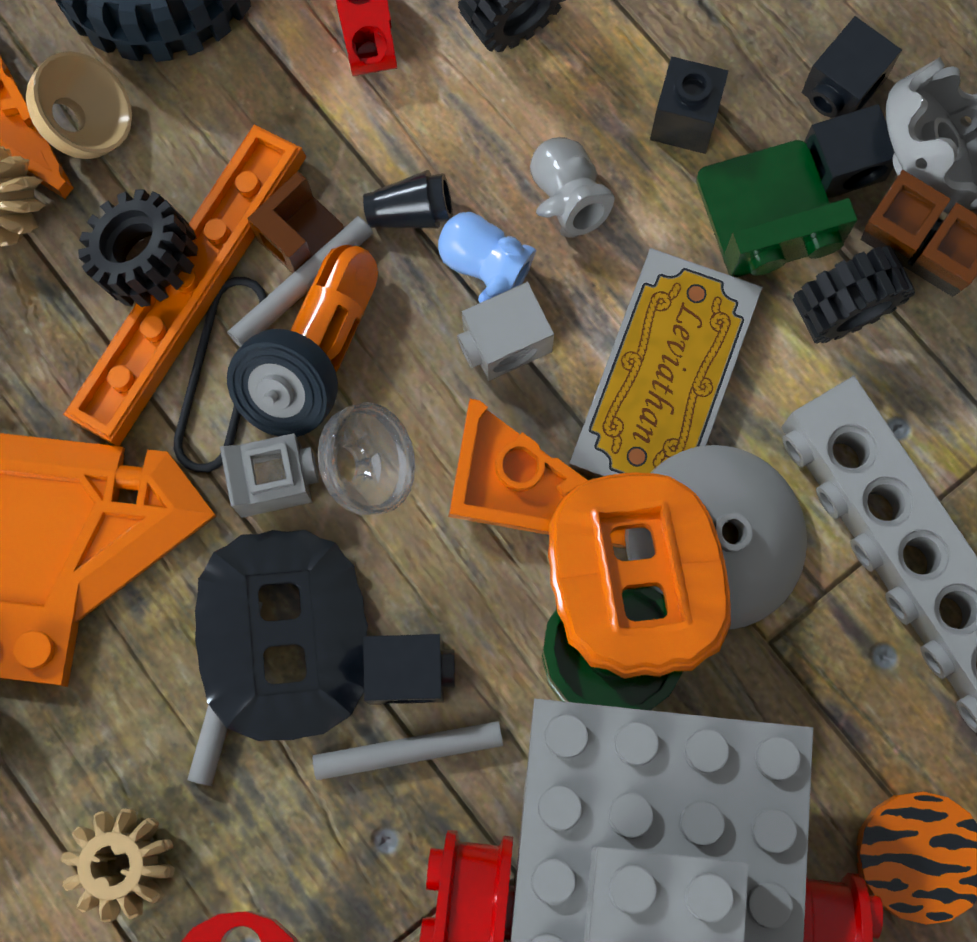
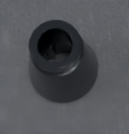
M426 170L363 195L365 217L370 228L438 229L440 222L448 221L453 217L450 189L444 173L431 175L430 171Z

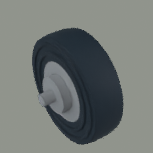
M270 329L252 336L236 351L227 371L229 395L239 413L259 430L278 437L293 433L296 437H299L317 428L332 410L337 397V375L326 353L311 339L291 330Z

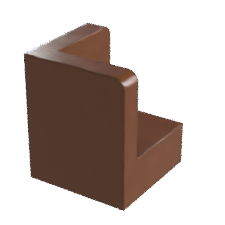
M296 172L247 218L257 241L292 274L344 229L343 224L313 197L308 179L300 172Z

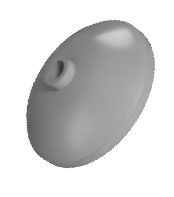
M721 445L690 448L666 459L655 467L650 473L670 476L696 493L713 520L728 575L731 600V626L729 630L756 623L778 609L792 593L800 578L807 550V532L803 512L797 497L786 480L777 470L761 458L738 448ZM725 522L732 523L738 530V539L735 544L728 543L722 535V527ZM625 529L626 552L629 561L649 559L655 555L652 535L648 529ZM650 586L651 588L663 594L660 588L656 586Z

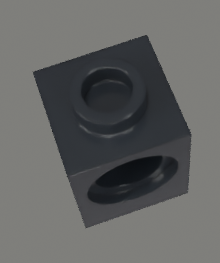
M854 16L813 64L801 93L809 98L810 103L819 113L830 118L861 110L888 78L902 49Z
M671 56L656 109L650 140L706 154L729 70Z
M879 104L813 124L804 141L811 152L828 199L886 181L894 168L893 155L895 152L889 138L887 123Z
M440 634L363 636L364 701L369 705L444 703V688H455L454 649L443 650V640Z

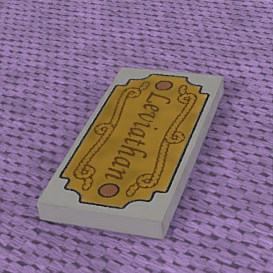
M650 248L571 457L569 467L594 478L620 473H650L663 461L679 452L690 448L706 446L762 287Z

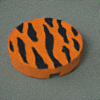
M924 791L893 795L872 809L859 829L856 844L858 846L857 857L859 862L857 863L859 875L865 880L868 893L872 896H880L883 908L897 918L928 925L952 921L972 908L977 900V823L967 810L948 797Z

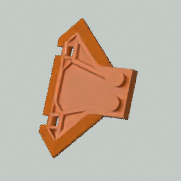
M0 433V679L68 687L80 620L216 517V514L168 452L147 449L143 467L123 465L125 448L121 446ZM120 489L138 491L136 504L118 502Z

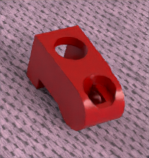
M336 0L352 76L397 69L390 29L392 26L388 1Z

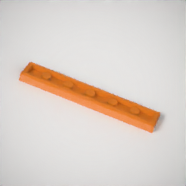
M255 124L253 125L189 222V226L194 230L197 238L192 241L198 246L197 256L187 257L194 264L191 274L181 271L178 277L184 284L178 290L171 284L167 286L165 290L169 297L159 302L151 295L150 306L141 307L137 303L135 304L64 412V416L114 446L121 445L220 289L255 238L247 218L299 170L306 159L302 147Z

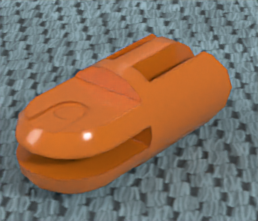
M349 244L331 249L324 258L291 327V331L311 339L326 353L333 364L335 372H337L342 364L376 287L378 278L377 263L371 253L362 247Z

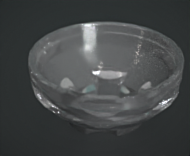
M363 402L340 410L324 426L319 439L318 467L322 481L335 501L347 511L358 515H380L399 507L411 491L416 466L411 439L397 416L386 407L376 403ZM341 448L347 449L355 461V475L351 481L346 480L338 469L337 457Z

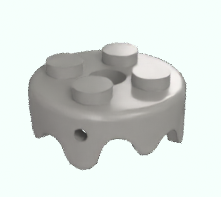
M941 57L896 82L888 94L886 123L889 138L895 152L893 155V166L897 175L903 169L949 197L951 200L943 212L949 213L956 202L972 211L977 208V94L972 95L964 92L959 87L960 70L954 66L944 68L945 65ZM965 116L971 118V123L966 121Z

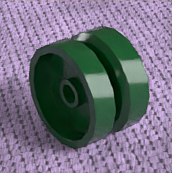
M650 586L626 589L622 592L625 614L629 620L636 622L662 619L667 615L664 595ZM557 608L547 622L541 659L548 686L560 701L652 710L670 696L684 672L674 671L660 677L641 675L624 679L607 669L590 667L580 652L568 644L564 624L557 613Z

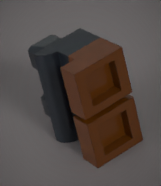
M902 169L868 220L860 240L873 248L891 246L903 267L952 297L968 287L977 276V214L956 202L945 219H940L939 216L951 199Z

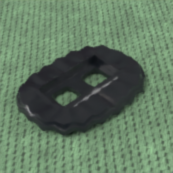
M271 530L261 534L240 535L227 546L213 552L204 571L198 578V593L195 607V644L198 654L199 672L204 685L207 703L226 728L257 741H291L325 734L350 717L364 692L363 636H367L368 624L364 614L363 595L357 583L355 566L345 557L336 542L320 538L307 530L289 532ZM279 584L296 585L299 589L301 614L297 618L266 621L260 616L258 592L263 586ZM300 646L305 653L306 677L300 682L269 683L265 678L263 654L265 650L271 647Z

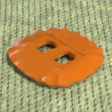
M632 472L607 475L589 480L575 487L562 498L549 523L548 559L550 564V585L555 595L557 613L564 624L568 644L580 652L590 667L607 669L624 679L641 675L660 677L674 671H693L705 659L720 651L731 626V600L728 575L713 520L696 493L670 476ZM646 528L652 535L655 555L649 559L621 561L614 555L611 533L616 530ZM656 586L662 590L667 615L664 618L636 622L627 618L622 598L624 590Z

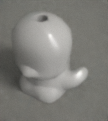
M557 137L544 141L537 147L531 159L530 172L535 183L550 198L539 205L536 214L545 218L557 216L561 226L560 233L568 238L584 235L598 228L609 216L615 198L611 190L602 184L596 183V168L583 146L577 141L565 137Z

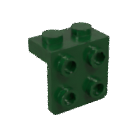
M801 140L790 141L705 166L699 170L696 178V184L728 274L736 278L750 273L755 276L767 274L779 269L785 263L808 256L811 259L830 255L844 246L845 240L857 222V217L849 198L829 203L807 144Z

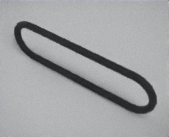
M247 277L227 279L206 314L174 436L173 447L177 460L185 468L194 472H210L218 469L223 464L221 453L214 461L206 464H197L190 461L182 448L183 437L222 294L233 286L244 285L252 288L257 293L259 303L267 297L264 288L257 281ZM235 405L224 446L234 444L241 416Z

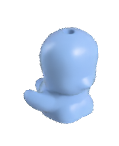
M472 212L458 213L450 218L444 225L438 240V250L443 263L456 272L481 279L487 286L479 295V303L521 285L528 274L536 253L535 248L529 245H522L515 237H506L504 231Z

